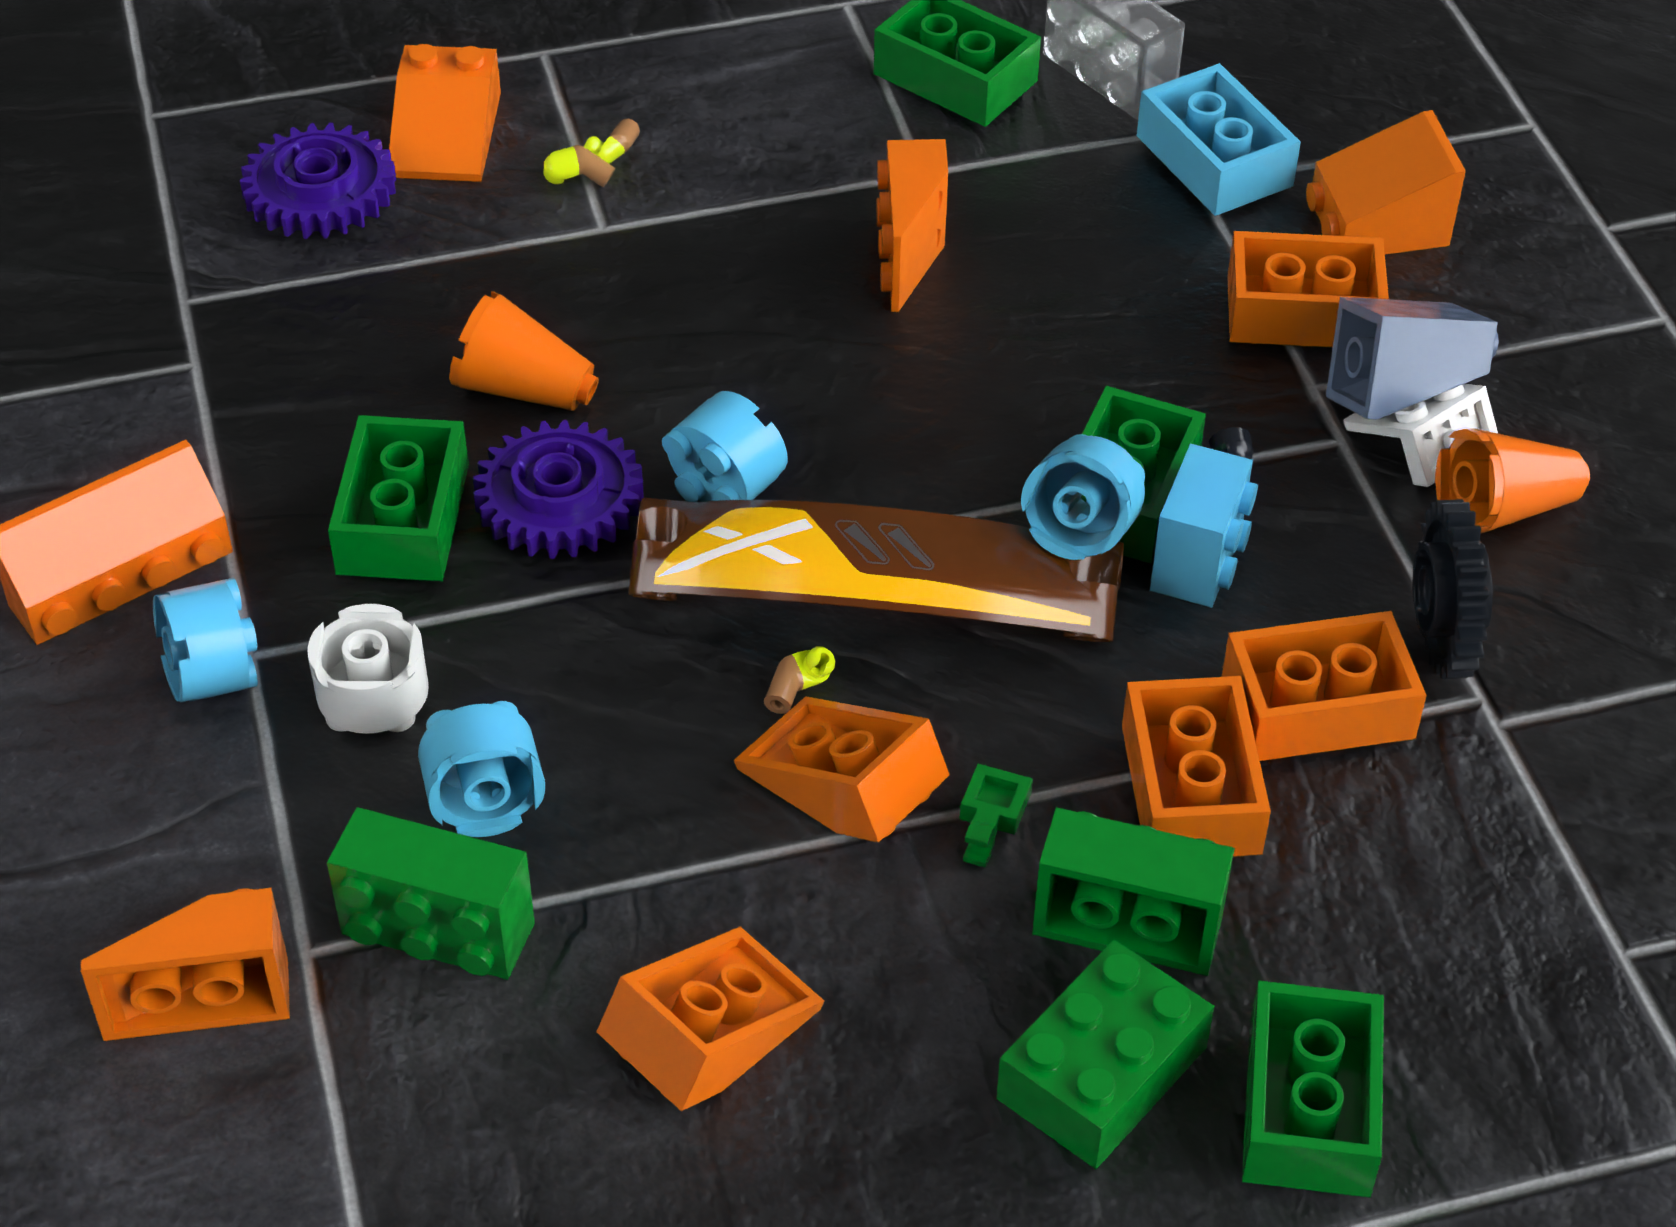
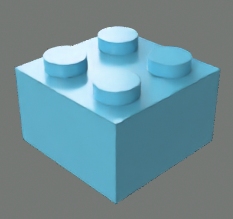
M1190 443L1159 517L1150 591L1212 608L1220 587L1229 590L1238 561L1237 558L1232 556L1236 551L1244 552L1252 526L1251 521L1244 520V514L1248 516L1251 514L1258 490V484L1250 482L1252 459Z

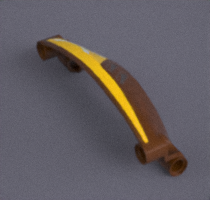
M644 497L642 498L638 514L628 595L663 601H676L677 594L866 608L1064 631L1063 637L1090 642H1113L1124 542H1118L1111 550L1103 554L1100 553L1080 560H1069L1058 557L1040 546L1029 531V527L971 517L826 502L787 500L688 502Z

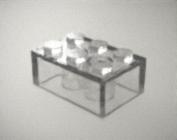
M1047 0L1043 54L1111 101L1115 106L1138 120L1141 91L1179 78L1185 23L1151 0Z

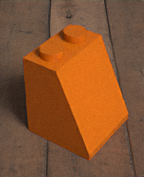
M1433 110L1423 111L1317 161L1313 182L1307 184L1306 199L1309 209L1316 211L1321 222L1322 235L1383 238L1385 255L1450 246L1466 170Z

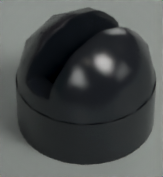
M1226 428L1216 432L1209 440L1210 449L1252 459V440L1250 432L1245 428Z

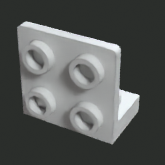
M1462 384L1378 420L1366 419L1357 413L1343 420L1347 431L1400 438L1413 485L1429 487L1435 483L1437 457L1441 449L1450 448L1455 438H1449V436L1454 431L1476 428L1498 433L1486 386Z

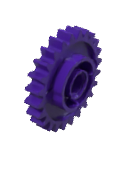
M311 123L306 132H300L295 127H291L289 137H283L275 133L273 134L274 144L259 143L260 154H248L249 165L241 167L243 178L240 179V185L246 210L253 211L256 222L266 220L269 231L283 226L284 236L286 237L293 234L296 230L302 231L303 239H308L315 231H319L321 236L326 239L332 229H337L345 235L348 233L347 226L349 224L363 228L365 227L364 217L379 218V207H389V195L396 193V173L394 161H391L390 150L382 149V141L380 139L370 141L369 133L366 130L353 135L351 125L346 126L341 131H335L333 123H329L324 130H318L314 123Z
M562 420L557 429H551L546 421H541L538 432H532L523 426L521 427V438L515 439L508 435L502 436L503 449L489 447V460H481L477 463L479 475L473 476L475 510L480 513L482 527H491L494 540L507 536L508 548L510 550L522 544H527L528 556L531 557L541 548L547 549L550 559H554L560 549H566L572 557H577L578 547L581 545H585L593 552L598 551V539L603 538L614 543L616 541L615 528L629 530L631 528L630 516H638L640 509L639 501H642V498H644L642 466L636 463L635 451L624 450V440L621 437L608 441V431L606 428H602L594 434L589 433L588 422H583L574 430L570 429L567 420Z

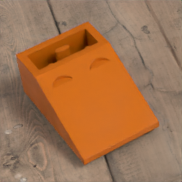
M946 139L887 140V159L877 160L878 190H886V192H879V198L876 199L877 227H881V230L878 231L879 259H888V262H881L880 282L881 292H890L891 312L900 311L945 246L948 188Z

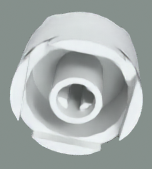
M380 604L350 606L339 611V619L330 623L325 628L322 622L312 633L307 652L317 704L329 728L339 732L350 731L365 734L388 730L402 732L409 729L415 722V715L424 705L429 689L422 637L415 623L412 626L403 619L402 612L393 607Z

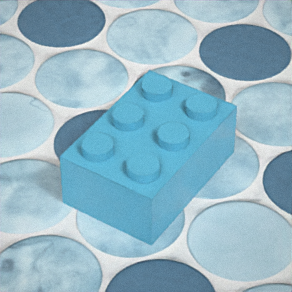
M1220 63L1141 91L1137 137L1214 216L1294 186L1301 141Z

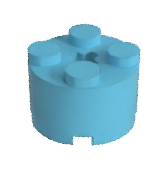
M720 391L707 399L662 438V446L668 455L674 472L678 476L674 481L676 490L686 501L754 500L786 468L788 456L782 436L772 422L765 427L753 415L760 408L746 397L731 391Z
M1085 434L1072 436L1056 446L1030 473L1025 481L1021 494L1022 512L1025 511L1031 526L1029 531L1035 541L1045 550L1069 560L1085 559V557L1103 554L1111 550L1141 512L1145 496L1144 469L1125 449L1113 441ZM1082 495L1086 497V502L1081 499Z
M234 578L167 591L164 594L153 597V618L156 637H162L165 655H161V660L170 690L177 702L196 701L257 687L258 685L253 659L247 653L257 650L256 633L250 617L240 619L238 610H241L242 607L241 596Z
M498 701L493 704H472L452 711L441 710L429 717L426 723L427 730L419 744L418 758L429 808L436 821L442 826V820L455 826L457 833L461 835L488 837L514 829L523 823L521 815L533 804L535 810L538 808L545 794V779L531 728L527 721L518 713L517 707L513 703Z

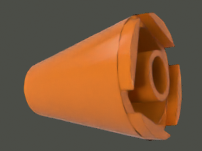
M491 291V297L485 295L472 311L458 340L465 343L463 359L461 360L453 356L449 373L451 384L462 389L574 411L580 403L583 405L589 404L599 382V378L593 375V363L506 297L494 291Z
M1476 428L1454 431L1449 436V438L1455 439L1450 448L1440 450L1435 472L1437 500L1463 499L1464 502H1469L1470 511H1475L1476 513L1475 526L1481 527V534L1578 501L1583 496L1590 481L1589 467L1581 454L1576 450Z

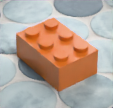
M1234 231L1227 274L1230 342L1333 347L1340 297L1389 299L1383 238Z
M1392 611L1238 631L1228 634L1222 677L1241 676L1260 761L1416 739L1427 695Z
M1241 676L1127 682L1122 730L1140 825L1150 826L1159 831L1189 838L1208 839L1216 844L1235 848L1233 856L1263 855L1271 810Z

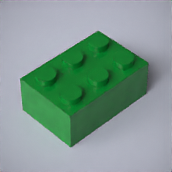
M910 0L874 31V74L986 127L1038 81L1041 36L962 0Z
M1105 386L1082 434L1102 437L1115 442L1125 449L1144 469L1145 496L1141 512L1118 542H1124L1123 556L1152 564L1155 555L1160 514L1190 443L1202 446L1206 413ZM1082 495L1081 499L1086 502V497Z
M358 415L328 528L336 575L443 581L469 468L463 421Z
M356 807L327 861L341 934L349 936L360 944H379L404 951L409 956L418 960L434 959L459 966L473 975L485 976L488 974L508 980L535 925L526 851Z
M1056 807L1039 862L1032 935L1103 951L1115 939L1150 963L1208 976L1222 921L1235 848L1216 844L1208 839L1189 838L1159 831L1146 825H1132L1097 817L1089 812H1075Z
M1114 939L1000 1057L996 1099L1096 1170L1207 1048L1215 1006Z
M1258 980L1249 1028L1242 1182L1371 1198L1382 1159L1384 995Z

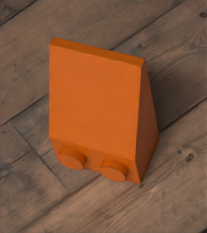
M429 44L404 45L397 72L389 145L391 161H394L396 178L482 182L501 95L497 49L478 48L475 46L443 47Z
M807 696L733 760L737 770L835 833L878 843L883 838L889 836L896 826L919 804L926 801L930 797L931 792L950 775L928 718Z
M243 888L228 893L207 895L81 960V974L103 1041L290 1019L288 957L272 888L255 890Z
M740 926L620 976L597 1033L623 1059L628 1061L654 1085L666 1099L671 1101L680 1111H683L724 1091L819 1012L825 1000Z

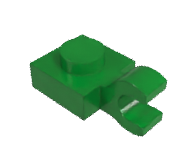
M977 764L960 805L959 819L971 822L965 836V842L969 844L963 856V862L985 868L990 859L998 830L1015 835L1032 793L1033 778Z

